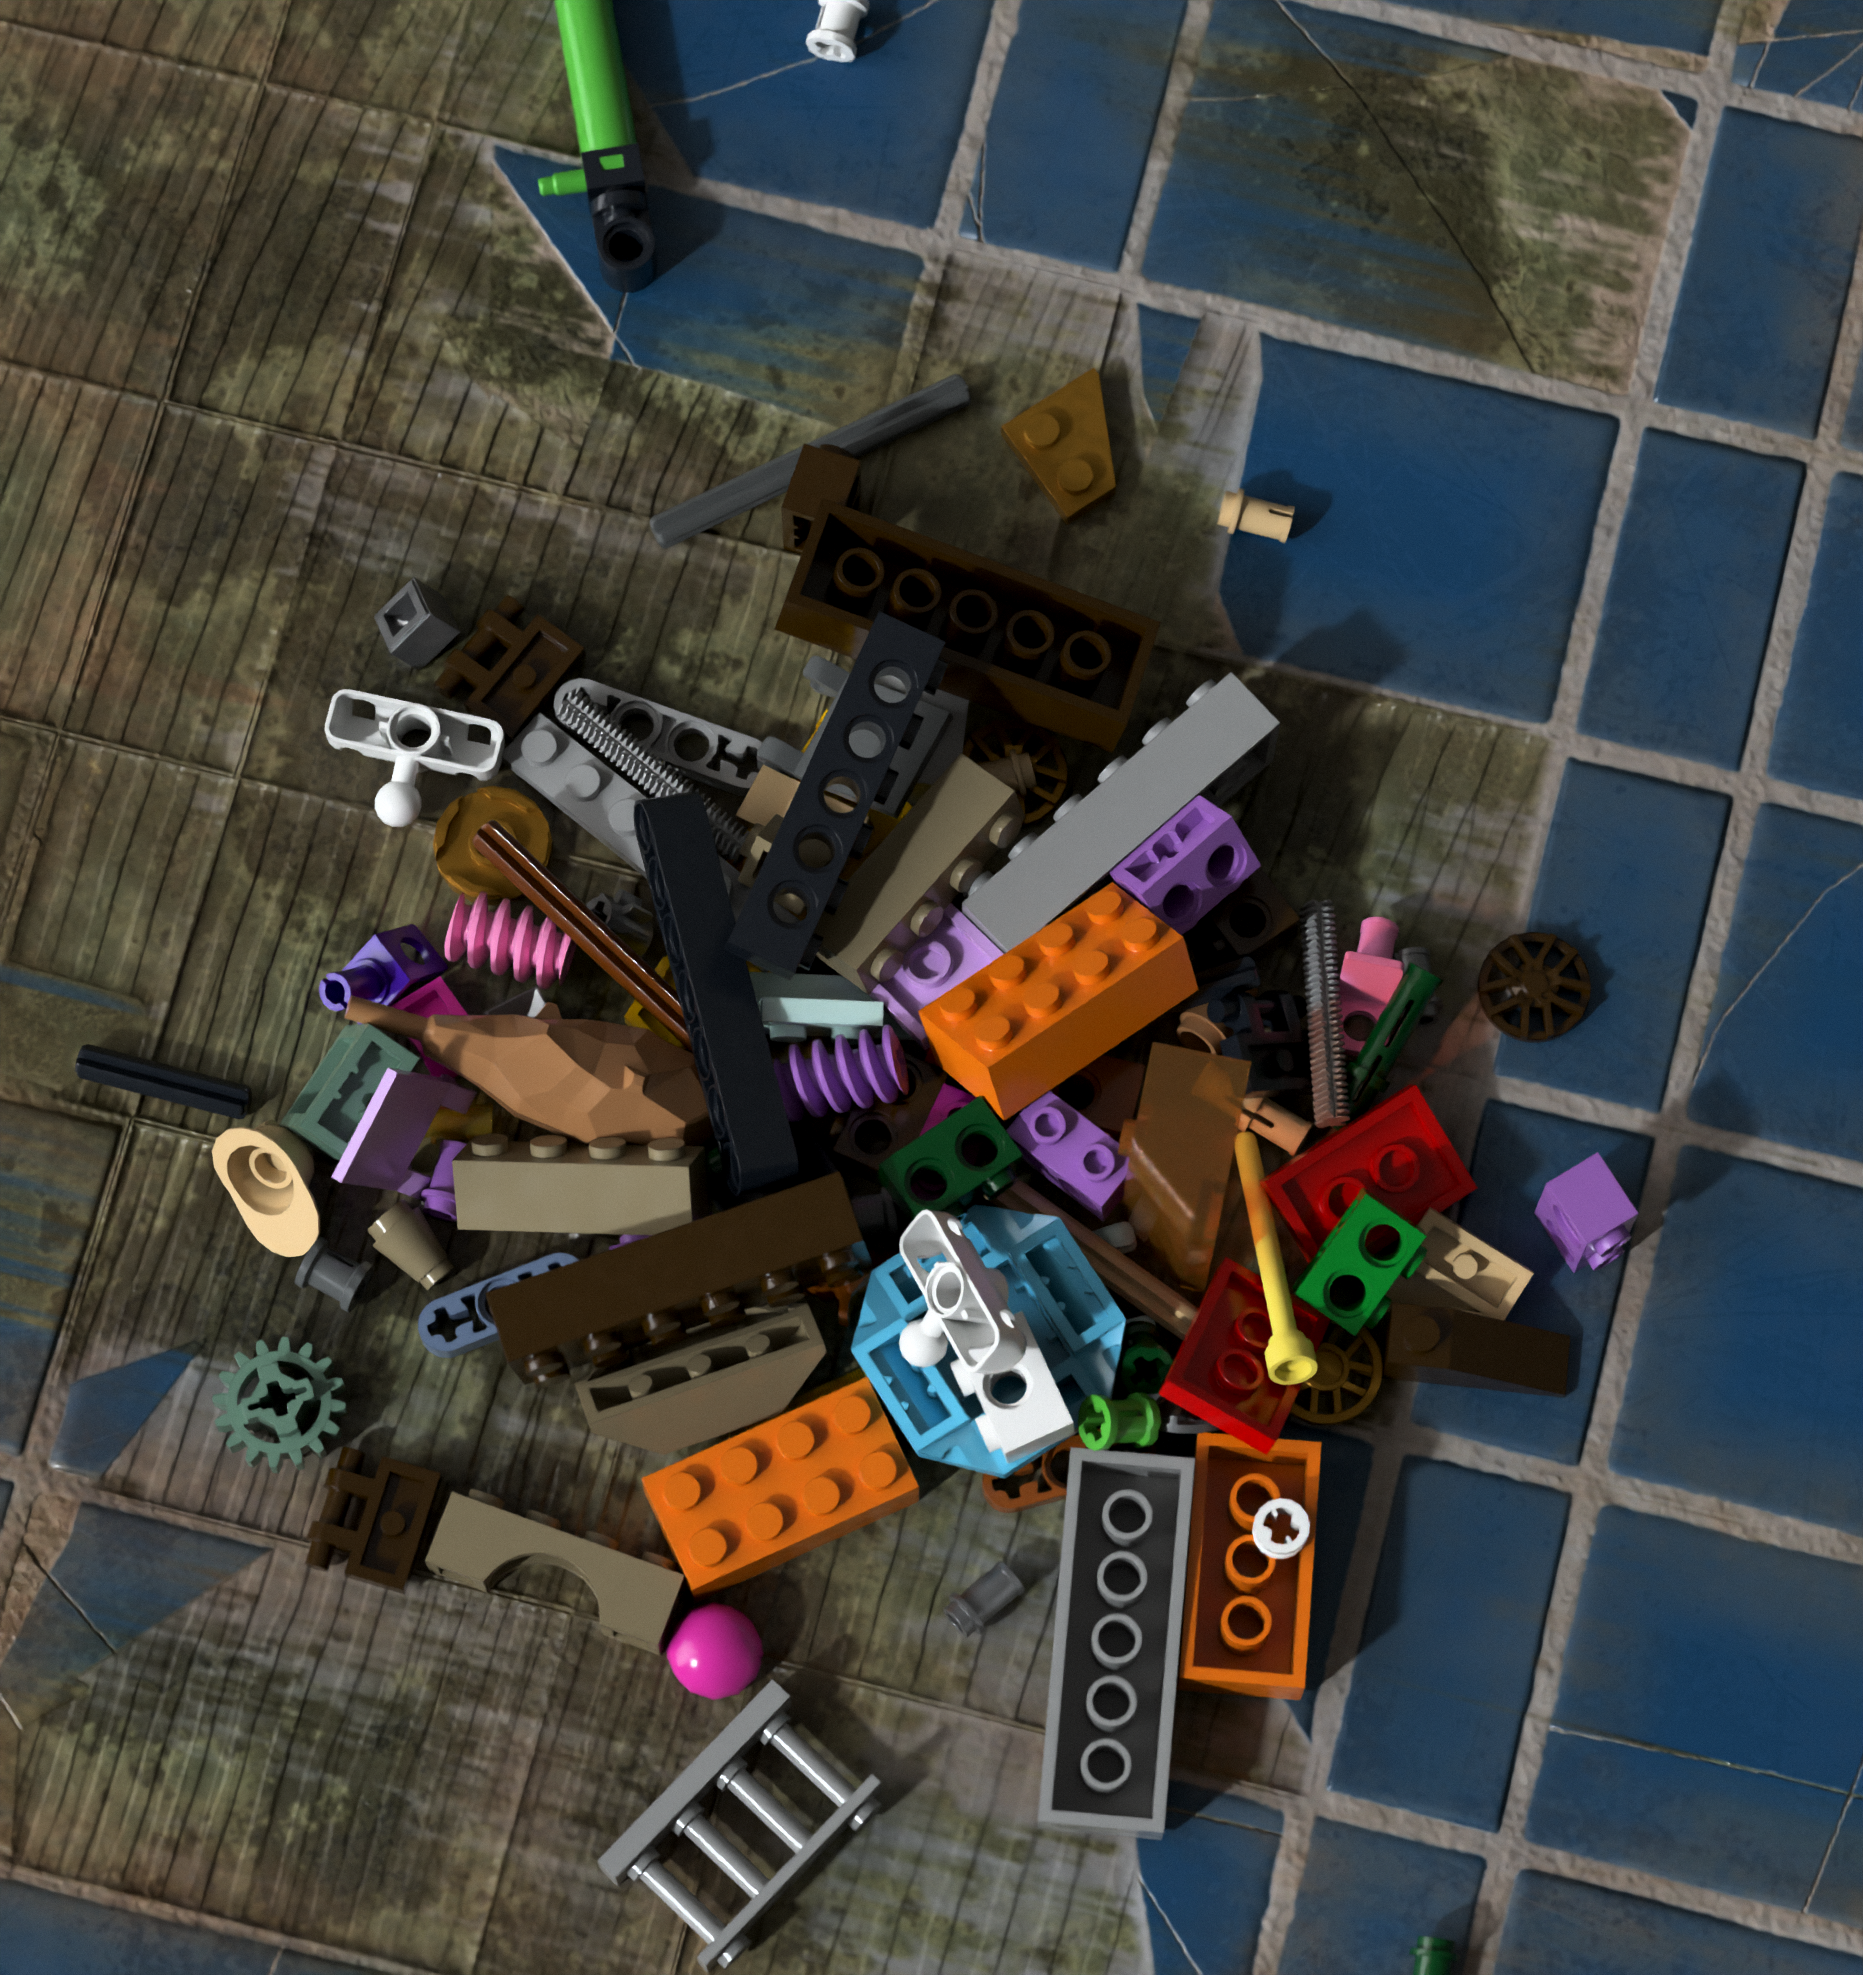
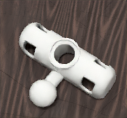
M343 689L334 694L325 723L327 740L335 749L341 751L343 748H351L367 757L395 762L391 782L386 783L379 789L375 797V810L378 817L385 824L392 827H404L411 824L421 811L422 799L419 791L414 787L417 772L422 773L432 770L455 776L462 772L477 777L479 781H488L497 775L502 763V754L505 747L503 729L501 725L491 719L352 689ZM354 699L365 700L374 704L376 710L375 720L352 716ZM469 724H477L490 729V745L469 741ZM414 729H422L431 734L429 740L419 747H408L401 743L402 737L408 731Z
M922 1210L902 1234L899 1248L905 1263L925 1296L929 1310L924 1318L910 1322L902 1330L899 1340L902 1356L914 1366L926 1368L936 1365L946 1354L948 1338L961 1363L970 1372L1000 1374L1012 1369L1025 1355L1027 1340L1022 1330H1019L1015 1324V1317L1007 1305L1009 1289L1005 1276L999 1270L985 1266L971 1240L965 1236L962 1224L955 1216L945 1212ZM943 1253L947 1262L937 1261L930 1273L920 1266L917 1259L931 1258ZM992 1346L979 1363L969 1354V1350Z

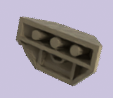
M766 1302L746 1309V1317L734 1324L712 1328L710 1322L686 1330L688 1337L678 1343L666 1347L653 1348L650 1342L629 1349L630 1356L620 1363L608 1367L595 1368L590 1375H584L575 1383L576 1391L591 1432L665 1455L780 1415L826 1353L825 1344L809 1305L794 1303L790 1307L770 1308L769 1303Z

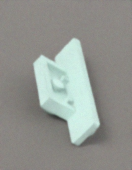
M749 972L765 1034H770V1040L794 1043L806 1041L807 1036L830 1037V1042L835 1044L836 1036L844 1034L849 1045H858L860 1030L867 1029L873 1039H882L883 1026L888 1024L892 1026L898 1040H914L883 1010L884 1002L874 1001L868 994L843 976L794 974L792 979L788 980L775 973Z

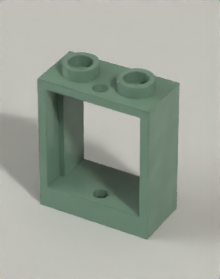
M371 1024L346 1025L279 1126L285 1127L297 1134L307 1146L326 1159L340 1160L367 1109L365 1107L372 1095L375 1094L387 1068L411 1072L419 1057Z

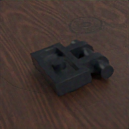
M1269 990L1262 993L1260 997H1254L1251 993L1244 991L1230 992L1223 996L1222 999H1212L1207 1006L1208 1018L1214 1023H1224L1227 1027L1233 1028L1234 1035L1220 1041V1046L1235 1099L1314 1094L1311 1082L1313 1081L1311 1077L1313 1073L1310 1068L1312 1067L1310 1064L1312 1059L1309 1055L1311 1052L1308 1041L1310 1040L1308 1036L1310 1032L1309 1030H1302L1299 1020L1307 1012V1003L1302 996L1290 995L1284 990ZM1263 1024L1270 1026L1271 1032H1265Z

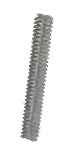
M573 689L567 699L561 703L557 716H561L562 721L567 720L566 724L572 725L571 729L578 730L577 734H584L583 739H589V744H594V748H600L599 752L606 753V758L611 757L610 761L617 762L616 766L622 767L621 770L623 772L628 771L627 775L633 776L634 781L639 780V785H645L643 789L650 790L649 794H656L655 797L691 792L693 790V784L688 789L686 788L688 785L687 779L682 784L680 783L682 775L675 779L677 776L676 770L671 775L669 774L671 772L670 765L664 770L665 761L658 765L660 762L659 756L652 760L654 752L648 756V747L642 751V742L637 747V738L631 742V733L625 737L627 729L620 733L621 724L614 728L616 725L615 719L609 724V714L603 719L605 716L604 710L597 714L599 712L598 705L592 710L593 701L586 705L588 697L586 696L581 700L582 692H579L576 696V689ZM708 798L704 805L715 846L717 845L716 850H723L722 855H728V860L734 859L733 864L735 865L743 858L740 850L749 831L743 835L744 827L741 826L737 830V821L732 826L733 818L730 817L726 821L727 813L725 812L720 816L722 808L719 807L715 812L716 803L709 807L710 798Z
M1313 899L1306 902L1302 908H1299L1300 923L1302 925L1300 929L1303 938L1301 939L1303 944L1302 955L1305 965L1303 969L1305 971L1304 977L1306 978L1304 979L1306 984L1305 996L1308 1005L1306 1006L1308 1011L1307 1023L1310 1032L1308 1033L1310 1038L1308 1040L1310 1044L1309 1050L1311 1052L1309 1055L1312 1059L1310 1060L1312 1065L1310 1068L1313 1073L1311 1074L1313 1079L1311 1081L1313 1085L1312 1091L1314 1093L1312 1096L1315 1100L1313 1101L1315 1106L1313 1109L1316 1114L1314 1115L1316 1120L1314 1123L1320 1129L1327 1126L1346 1125L1344 1121L1350 1120L1349 1116H1345L1350 1111L1344 1109L1349 1106V1103L1344 1102L1349 1097L1344 1095L1348 1093V1090L1343 1088L1348 1086V1083L1343 1081L1347 1079V1076L1342 1075L1347 1070L1341 1068L1346 1065V1062L1341 1061L1346 1058L1345 1055L1341 1054L1345 1052V1049L1341 1047L1345 1045V1042L1340 1041L1344 1038V1035L1339 1034L1344 1029L1338 1027L1343 1025V1022L1338 1020L1343 1018V1016L1338 1013L1342 1011V1008L1337 1007L1342 1003L1340 1000H1336L1341 998V995L1336 993L1341 991V989L1336 986L1340 984V981L1335 980L1340 976L1338 973H1335L1339 971V968L1335 966L1339 963L1337 960H1334L1338 957L1336 953H1333L1337 951V947L1333 946L1337 944V941L1333 940L1336 934L1331 933L1336 931V928L1332 926L1335 924V921L1331 920L1335 915L1330 913L1334 911V907L1330 906L1334 903L1329 899L1321 902Z

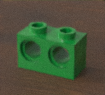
M1363 1187L1292 1286L1294 1293L1354 1336H1356L1363 1325L1373 1329L1392 1302V1299L1385 1294L1396 1278L1401 1275L1406 1280L1409 1279L1427 1254L1428 1249L1421 1245L1426 1238V1234L1421 1227ZM1381 1224L1394 1227L1399 1233V1241L1392 1252L1386 1255H1375L1365 1248V1238L1370 1229ZM1347 1274L1358 1277L1363 1282V1293L1355 1303L1340 1305L1329 1297L1330 1286L1337 1277Z

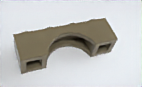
M470 1489L468 1497L455 1492L451 1493L425 1559L429 1572L488 1593L504 1576L525 1566L548 1564L564 1568L580 1577L593 1591L599 1604L600 1627L603 1635L661 1655L687 1587L685 1575L676 1572L678 1568L677 1563L650 1552H643L641 1559L618 1551L620 1547L619 1542L596 1532L586 1531L584 1537L580 1538L560 1531L563 1523L541 1512L528 1510L524 1518L502 1510L505 1504L503 1500L479 1490Z

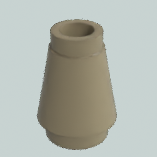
M404 1199L386 1211L367 1230L376 1241L372 1247L415 1281L421 1283L427 1291L441 1282L455 1268L448 1259V1255L419 1206L412 1209Z

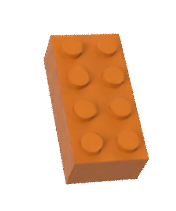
M1112 882L918 1012L935 1063L975 1097L981 1096L988 1107L1005 1121L1199 989L1184 937Z
M868 1377L641 1478L644 1493L678 1564V1568L681 1574L685 1575L686 1585L694 1603L919 1502L918 1483Z
M1197 1433L1193 1456L1195 1458L1176 1690L1301 1700L1306 1679L1322 1442L1277 1439L1269 1453L1265 1455L1230 1434ZM1278 1498L1290 1499L1301 1505L1307 1513L1310 1522L1309 1536L1304 1547L1296 1555L1286 1559L1270 1558L1262 1553L1256 1546L1252 1535L1253 1522L1259 1509L1268 1501ZM1278 1513L1276 1522H1273L1270 1517L1265 1520L1263 1526L1272 1530L1271 1541L1277 1544H1284L1286 1536H1289L1292 1541L1297 1538L1299 1532L1290 1528V1516Z

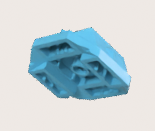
M975 1204L967 1209L968 1215L960 1222L963 1226L962 1230L965 1236L971 1240L985 1266L997 1269L1005 1276L1009 1289L1007 1305L1012 1314L1023 1311L1073 1420L1075 1433L1079 1432L1078 1412L1087 1396L1102 1394L1112 1400L1127 1326L1126 1318L1060 1217L1036 1213L1033 1215ZM901 1252L872 1269L851 1351L919 1457L1005 1479L1071 1437L1062 1439L1007 1464L1001 1448L990 1453L975 1422V1418L985 1413L976 1393L964 1397L949 1363L959 1359L949 1339L947 1338L948 1346L945 1356L933 1366L922 1368L911 1365L901 1354L899 1340L902 1330L910 1322L924 1318L929 1310L925 1296L905 1263ZM943 1253L931 1258L917 1259L920 1266L930 1273L937 1261L947 1262ZM1004 1377L994 1385L992 1396L1001 1403L1012 1404L1024 1396L1027 1385L1017 1377Z

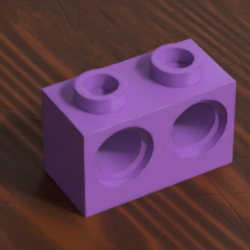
M1198 795L1109 873L1118 887L1180 935H1183L1191 930L1205 914L1228 894L1238 889L1242 882L1255 872L1261 864L1233 817Z
M1050 1090L1027 1105L1006 1130L1023 1154V1161L1103 1222L1141 1175L1140 1159Z
M1598 1152L1547 1182L1534 1212L1573 1273L1588 1264L1593 1271H1597L1620 1257L1625 1252L1622 1245L1631 1239L1632 1236L1629 1232L1639 1214Z

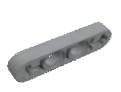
M583 678L569 680L555 694L554 709L557 723L570 736L586 742L589 741V739H583L584 734L579 735L577 734L578 730L571 729L572 725H567V720L562 721L561 716H557L561 703L567 699L573 689H576V696L579 692H582V696L589 697L590 702L593 701L592 710L597 705L599 706L598 713L604 710V715L607 716L609 712L608 706L610 704L616 706L611 713L609 721L610 724L613 719L616 720L614 728L621 724L629 715L641 714L648 717L654 725L653 731L645 740L638 741L636 746L638 747L642 742V751L648 747V756L654 752L652 760L659 756L660 762L658 765L665 761V770L670 765L671 772L676 770V774L737 796L746 797L758 772H751L747 780L740 779L737 766L724 760L720 762V771L712 770L718 760L719 744L727 745L725 748L727 759L744 763L748 755L757 758V768L759 770L763 764L765 765V761L761 760L757 755L763 742L756 738L596 681ZM687 734H698L704 737L709 744L708 752L697 761L683 760L675 752V745L681 737Z

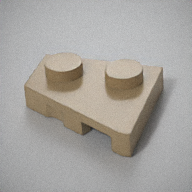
M1429 1206L1418 1223V1226L1426 1234V1238L1421 1245L1428 1249L1427 1254L1409 1279L1406 1280L1399 1275L1385 1295L1392 1299L1386 1312H1390L1392 1303L1456 1309L1505 1320L1534 1272Z

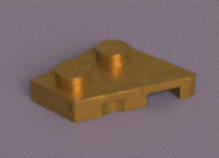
M1094 367L1001 426V436L1066 525H1069L1115 495L1116 483L1099 373Z

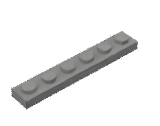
M539 712L503 750V763L647 879L635 833L633 813L635 802L648 798ZM718 855L734 918L737 922L751 888L739 882L740 872ZM773 902L774 912L780 920L786 923L800 922L797 917L783 906ZM753 964L762 972H768V970Z

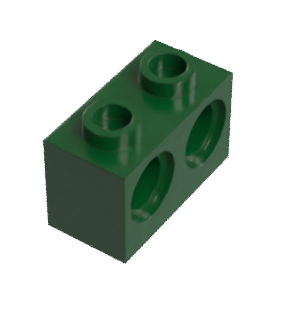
M979 1096L879 1163L878 1179L910 1223L922 1210L945 1212L955 1216L961 1222L968 1215L965 1207L984 1194L989 1200L995 1199L1017 1183L1019 1178L1016 1172L1021 1170L1023 1154L983 1098ZM981 1142L989 1145L995 1151L996 1158L989 1165L977 1167L969 1164L964 1159L962 1151L972 1143ZM931 1176L939 1179L944 1184L946 1191L937 1200L925 1201L913 1193L911 1189L913 1183L919 1178Z

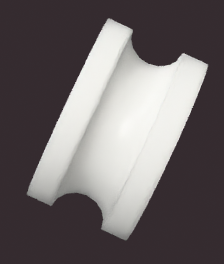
M1278 1498L1268 1501L1259 1509L1253 1522L1252 1535L1256 1546L1270 1558L1286 1559L1293 1557L1302 1550L1309 1536L1310 1522L1308 1515L1301 1505L1290 1499ZM1278 1513L1290 1516V1528L1299 1532L1297 1538L1292 1541L1289 1536H1286L1284 1544H1277L1271 1541L1272 1530L1263 1526L1265 1520L1270 1517L1273 1522H1276Z

